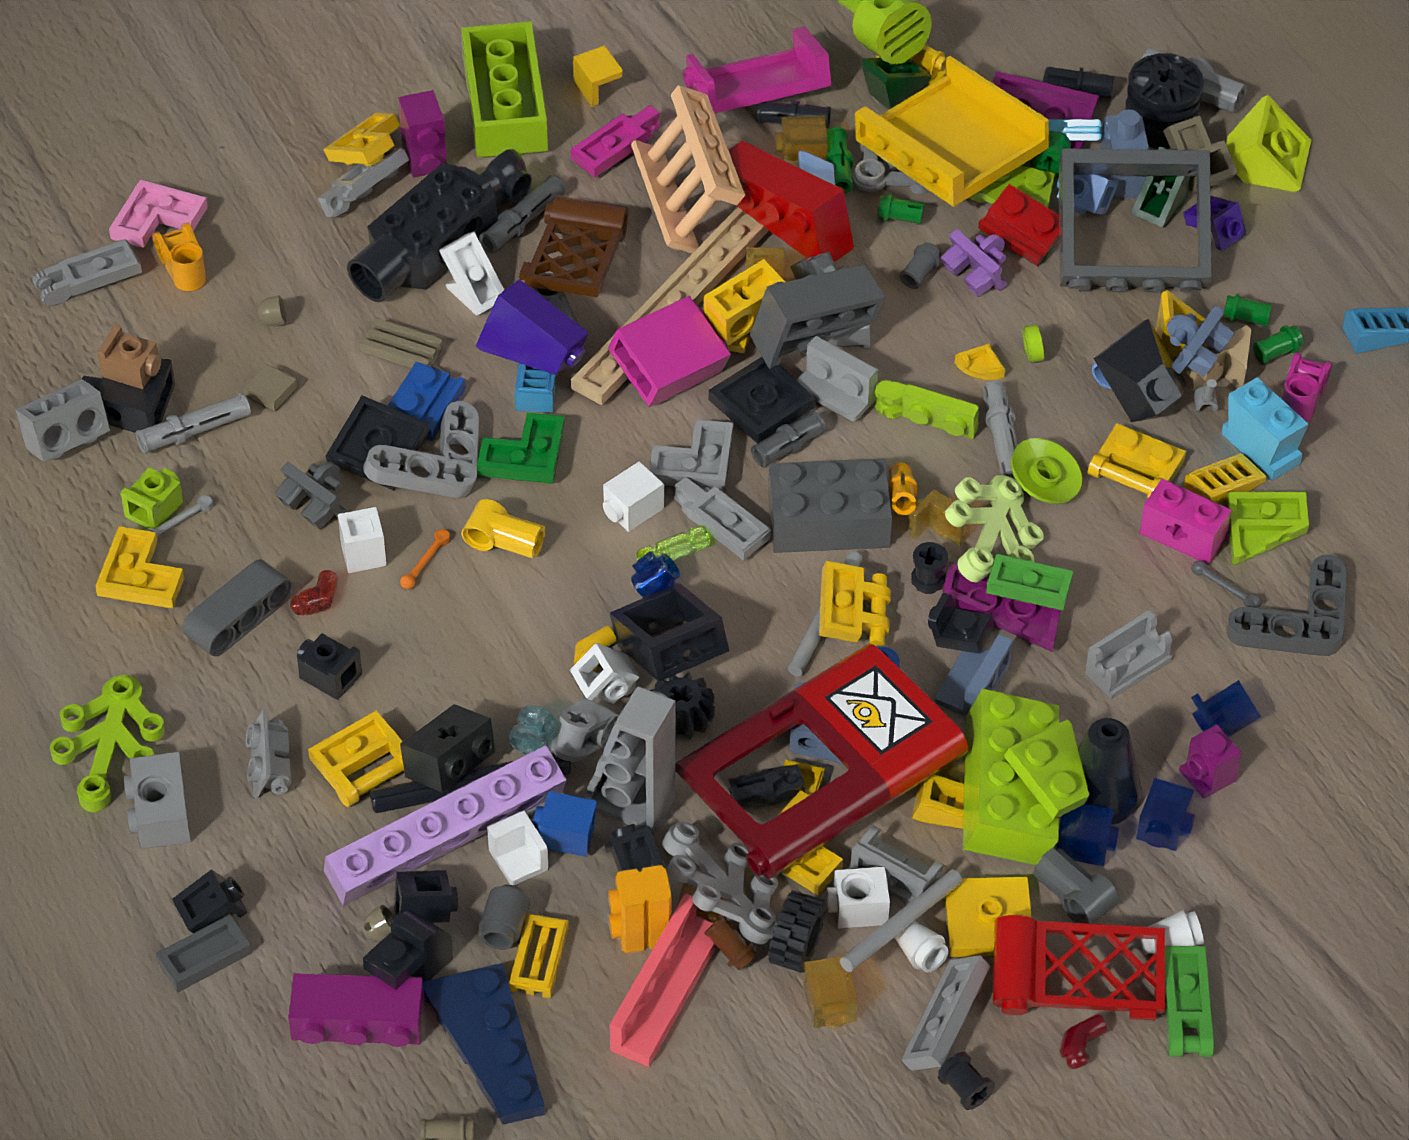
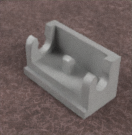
M1150 609L1089 647L1085 675L1111 700L1172 661V656L1170 655L1171 634L1167 630L1160 636L1156 631L1157 616Z
M872 826L852 848L851 869L885 867L888 893L907 904L946 874L942 871L944 864L939 861L934 862L931 867H928L883 842L882 838L878 836L881 829Z

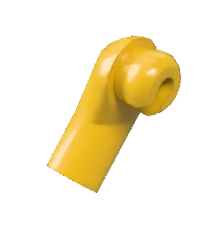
M609 626L602 627L576 643L574 665L596 643L606 647L616 643V636ZM600 663L592 670L593 672L597 671Z

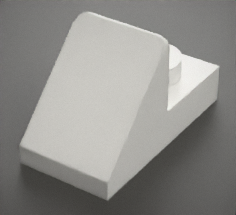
M475 232L467 233L440 249L439 251L454 278L445 284L447 289L475 315H479L493 307L497 296L504 291V288Z

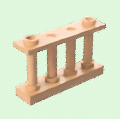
M678 85L671 94L677 117L654 145L634 140L631 146L666 245L674 250H681L692 254L699 247L693 229L716 201H724L738 205L745 194L708 95ZM684 131L687 141L668 163L665 153ZM693 156L696 166L677 188L675 177ZM703 182L704 194L687 213L684 203L700 183Z

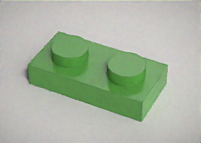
M996 554L987 582L986 593L1064 611L1074 571Z

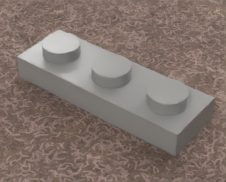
M980 955L949 961L901 1059L911 1071L941 1067L948 1059L955 1038L965 1024L968 1011L976 995L981 991L982 982L990 968V965Z

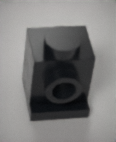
M323 633L315 641L311 639L305 640L298 649L299 678L336 700L362 675L360 650L354 646L350 649Z
M446 870L396 872L394 894L396 916L405 911H414L432 923L450 922L451 912H457L458 893L456 887H450Z

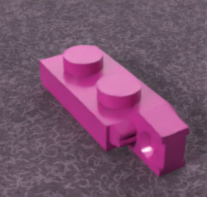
M650 105L634 116H626L622 113L571 148V160L596 178L632 153L631 144L634 140L646 143L653 136L652 134L660 128V113Z

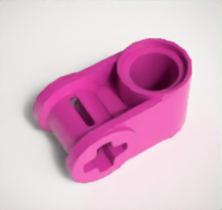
M1295 352L1285 380L1282 400L1307 422L1313 417L1320 396L1324 394L1333 363L1330 361H1326L1324 364L1302 358V353Z

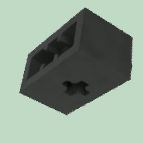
M455 704L400 743L405 778L440 792L446 790L495 753L491 718Z

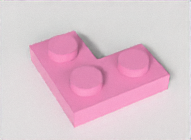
M140 179L110 226V238L116 241L125 239L131 245L144 248L159 223L180 229L183 223L188 222L194 231L208 208L207 199L203 196Z

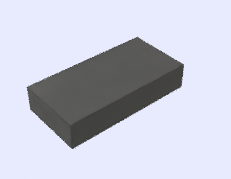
M228 915L157 952L156 958L157 963L176 991L180 992L252 954V948L231 915Z

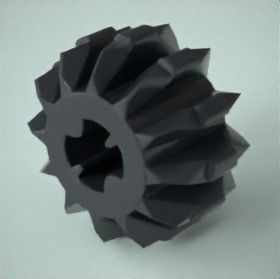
M688 671L684 677L678 678L674 675L669 678V681H657L655 689L650 690L661 692L668 698L675 700V738L678 734H685L691 740L694 731L705 733L708 722L713 721L715 716V706H713L715 696L711 688H706L704 678L692 680V676Z

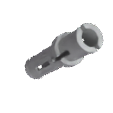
M990 381L981 390L987 411L985 422L992 431L1001 475L1015 479L1010 463L1011 455L1018 445L1014 429L1015 412L1008 403L1005 384L1002 381Z
M240 393L237 396L179 417L175 414L167 416L165 422L143 430H137L135 432L136 439L141 451L146 454L149 451L171 443L180 445L185 443V438L217 428L237 419L251 416V410L247 398L244 394Z

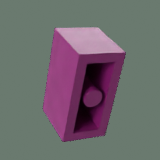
M433 90L398 97L402 149L405 150L409 158L407 163L413 178L428 175L440 164H447L444 117Z

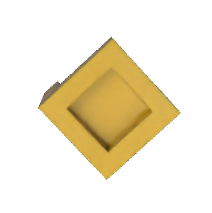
M605 45L573 56L574 83L591 107L599 105L598 86L621 78L623 76L622 68Z

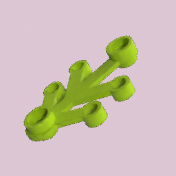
M118 675L110 678L102 687V695L83 706L69 704L63 707L59 716L62 728L68 732H77L85 726L86 721L107 710L108 712L104 721L72 739L58 737L50 744L52 760L56 764L66 765L71 763L76 755L98 743L90 774L84 777L77 787L79 804L84 810L89 812L102 811L111 803L112 795L106 778L116 744L129 759L154 755V751L151 748L141 746L123 725L125 713H128L139 725L143 739L157 741L165 734L163 718L158 714L149 713L140 702L143 695L142 686L136 678L129 675ZM71 716H78L75 720H67ZM150 725L158 726L153 730L146 729ZM60 749H69L65 753H57Z

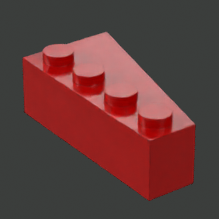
M740 141L728 150L745 194L744 198L736 205L738 208L805 258L812 255L815 257L829 251L835 263L854 249L844 189L744 141Z

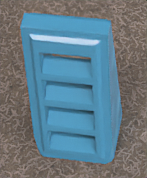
M1355 308L1346 310L1342 328L1355 353L1358 354L1409 343V328H1405L1402 321H1407L1409 324V308ZM1394 323L1396 328H1392L1390 324Z
M519 363L514 395L515 411L553 412L557 375L541 370H527L536 368Z

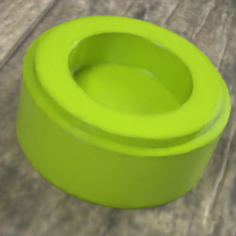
M1038 325L1024 326L1022 338L1028 361L1030 363L1044 361V349Z

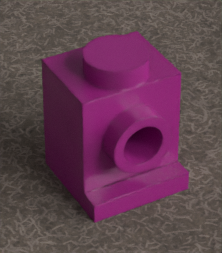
M1215 725L1191 738L1187 762L1180 766L1179 771L1201 797L1205 799L1236 782L1242 752L1222 729Z

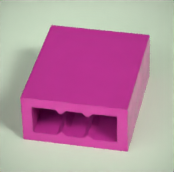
M690 296L617 329L608 347L648 407L720 374L731 355L724 339L715 333L708 323L704 311L696 306Z

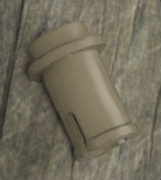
M460 1115V1119H421L420 1140H475V1119H466V1115Z

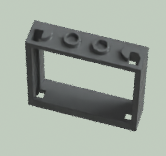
M1062 149L1059 158L1060 286L1079 288V292L1088 291L1091 287H1106V290L1110 292H1123L1128 290V287L1143 288V291L1149 293L1162 292L1165 288H1180V291L1183 293H1190V290L1207 288L1211 280L1210 151ZM1074 174L1196 176L1198 267L1074 265Z

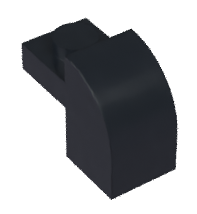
M414 911L402 912L391 920V932L363 957V969L394 989L401 986L410 976L422 978L423 982L431 980L453 959L451 936Z

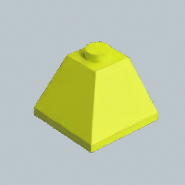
M1266 95L1259 100L1228 135L1226 146L1238 174L1236 175L1244 183L1291 192L1301 189L1311 139L1269 95Z

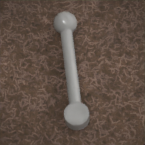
M202 495L197 499V504L159 527L148 528L145 531L156 532L158 540L160 534L195 513L211 510L213 507L212 498L208 495Z

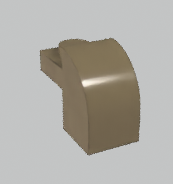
M1200 116L1174 124L1164 130L1171 150L1210 151V187L1225 182L1238 174L1225 141L1211 144ZM1191 176L1189 190L1192 192H1197L1196 176Z

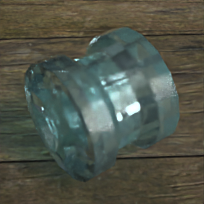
M525 706L517 716L518 725L513 726L508 741L517 751L525 755L545 745L548 747L547 738L555 733L557 721L551 713L543 708Z

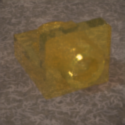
M935 489L924 500H917L915 502V510L908 515L910 519L909 535L914 539H917L928 527H931L939 536L948 538L959 546L970 537V524H965L962 527H955L950 524L946 519L945 511L954 501Z

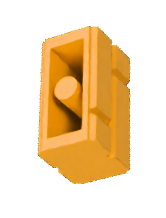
M662 865L645 867L642 869V872H639L637 869L619 871L615 876V889L608 890L611 912L608 914L611 937L612 939L619 938L621 949L625 953L644 951L645 947H649L652 950L672 917V896L666 868Z

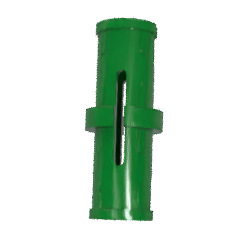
M834 127L827 130L825 135L827 154L824 160L834 165L835 186L844 189V194L851 192L853 187L851 167L854 162L853 155L848 149L847 131L841 127Z

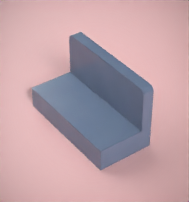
M998 634L989 650L983 648L980 654L962 651L935 695V704L966 716L982 688L992 691L996 690L1011 663L1013 640Z

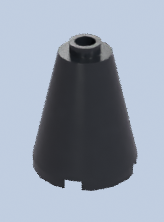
M1103 718L1095 721L1090 726L1078 746L1089 797L1084 805L1073 810L1080 815L1081 821L1099 826L1113 825L1124 821L1129 813L1137 809L1142 794L1140 777L1128 728L1119 720Z

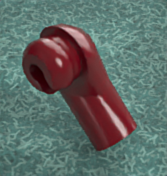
M1099 1014L1068 1028L1064 1032L1060 1055L1066 1059V1064L1069 1068L1077 1069L1086 1065L1090 1058L1085 1051L1088 1042L1107 1033L1106 1023Z

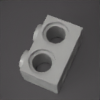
M83 379L15 409L26 449L43 462L60 458L66 451L79 445L90 444L98 436L110 431L100 391Z

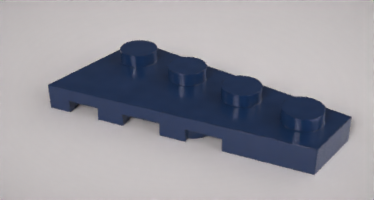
M503 964L424 981V999L427 1003L431 1004L437 1014V1020L457 1046L458 1054L475 1075L476 1083L502 1125L545 1115L544 1102Z

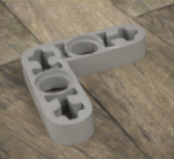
M455 401L447 406L441 421L440 455L387 445L374 446L369 450L363 466L365 475L371 481L378 484L452 498L468 496L477 477L479 430L477 410L471 404L464 401ZM458 418H461L464 424L462 430H457ZM449 445H462L466 448L468 454H457L451 450ZM403 465L402 471H399L400 466ZM411 467H423L430 476H417L412 472ZM438 472H441L440 478H437Z

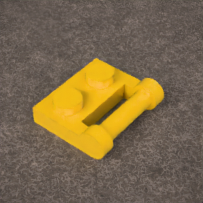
M1116 423L1098 454L1096 453L1093 456L1087 474L1098 479L1101 476L1143 492L1147 494L1148 498L1161 479L1172 483L1185 461L1186 451Z
M377 710L308 749L309 759L335 789L339 799L347 808L358 802L360 795L400 772L404 773L400 743L403 741ZM389 752L394 757L352 782L347 779V776Z

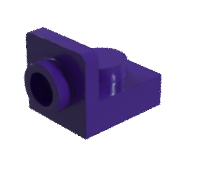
M1210 196L1211 232L1216 249L1224 251L1245 236L1244 221L1239 203ZM1196 203L1183 212L1186 225L1197 228Z

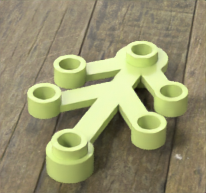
M997 475L990 481L989 485H980L975 479L965 477L955 487L956 496L960 500L954 501L946 509V519L955 527H962L965 524H984L975 548L968 549L958 560V568L961 574L969 581L977 583L981 582L991 572L994 563L991 551L998 536L1008 556L1034 562V556L1029 549H1034L1043 540L1044 535L1040 527L1028 522L1021 507V504L1024 502V494L1018 482L1014 478ZM975 500H989L992 507L970 508L967 504H972ZM1007 512L1018 531L1017 539L1006 518Z

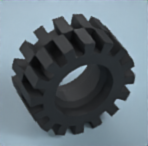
M795 890L789 892L787 900L782 905V912H779L778 922L773 930L774 936L770 941L771 948L768 952V961L770 963L804 973L810 963V958L813 957L815 945L818 944L820 938L819 933L823 928L824 923L822 921L826 914L825 900Z

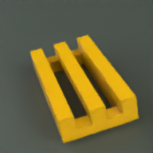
M527 913L509 980L511 992L518 993V989H524L527 995L533 996L535 991L542 992V997L551 999L569 929V920ZM535 925L542 926L529 978H524L522 974ZM555 928L557 932L544 981L538 979L551 929Z

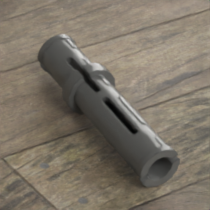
M549 175L544 182L511 210H504L498 216V221L479 236L481 246L489 253H496L512 237H519L525 231V226L545 210L547 202H553L555 196H562L566 192L564 182L556 175Z

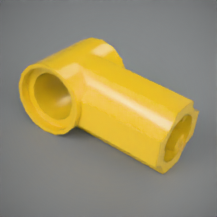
M482 499L477 502L462 529L461 535L463 540L476 550L489 551L495 546L533 558L538 556L542 548L545 526L509 515L507 510L498 502Z

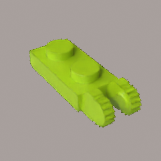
M881 380V382H878V385H875L876 398H878L875 402V408L882 416L886 415L890 419L903 416L918 425L927 424L943 429L954 436L975 438L978 431V405L911 384L905 385L895 381L891 382V380Z

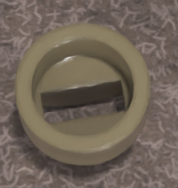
M280 295L268 297L260 303L257 315L263 324L267 326L286 324L285 307Z
M380 905L371 911L364 921V929L369 931L367 936L375 942L382 941L391 932V920L395 916L385 905Z

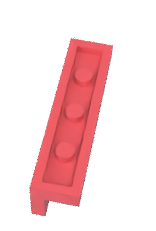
M687 893L681 899L610 1023V1051L647 1067H650L717 948L713 941L704 934L713 923L696 916L697 906L693 903L692 896Z

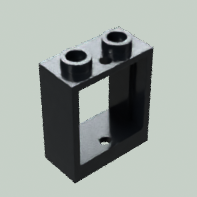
M681 583L672 585L610 612L618 647L658 682L730 651L722 617ZM683 621L687 622L686 624L676 627L656 637H651V635L658 633L664 629H667L671 626H674L678 623H681ZM655 622L653 627H649V624ZM690 650L689 655L684 657V652Z

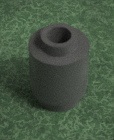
M506 884L495 887L490 891L479 923L480 939L487 946L498 950H506L511 948L514 942L518 941L530 906L529 898L519 887Z

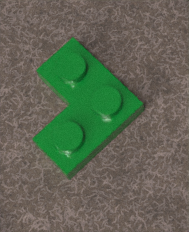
M527 412L521 441L483 437L477 462V476L553 484L565 428V416Z

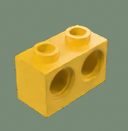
M765 259L704 295V314L715 333L724 339L727 346L751 332L767 286H771L776 282H785Z

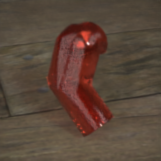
M330 570L321 571L316 587L303 590L299 595L297 594L292 597L290 603L292 611L298 616L328 610L334 600L338 575Z

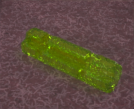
M699 525L689 529V534L687 535L685 532H681L656 542V547L654 548L652 545L643 547L636 552L638 564L643 571H648L658 567V562L660 561L662 564H666L691 554V549L693 548L695 551L706 548L710 545L709 533L703 525Z

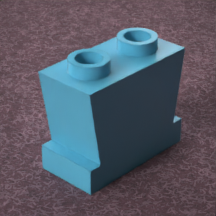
M1256 377L1229 393L1228 421L1223 424L1222 435L1273 481L1301 464L1303 454L1298 450V447L1309 424Z

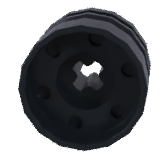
M1156 53L1143 57L1133 65L1129 73L1124 110H1134L1142 116L1149 147L1159 149L1160 146L1165 149H1171L1164 130L1169 126L1199 116V105L1202 100L1204 87L1203 74L1196 64L1185 57L1171 53Z

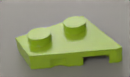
M1228 492L1227 508L1232 510L1229 522L1232 565H1238L1307 533L1309 519L1306 492Z
M1068 719L1009 747L1006 751L1004 758L1053 820L1084 805L1088 799L1089 792L1072 724Z

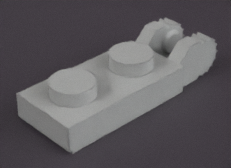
M124 239L59 261L57 265L45 268V270L34 274L32 282L36 289L42 290L40 297L43 303L47 306H55L56 304L66 302L71 295L72 297L140 274L142 271L141 264L128 240Z

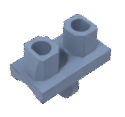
M1215 305L1199 326L1196 323V316L1188 313L1186 316L1181 314L1174 315L1167 324V331L1171 336L1170 342L1175 346L1185 344L1170 367L1171 369L1180 374L1187 366L1202 377L1206 375L1218 356L1202 345L1203 342L1220 353L1234 334L1233 331L1218 321L1224 313L1222 309Z

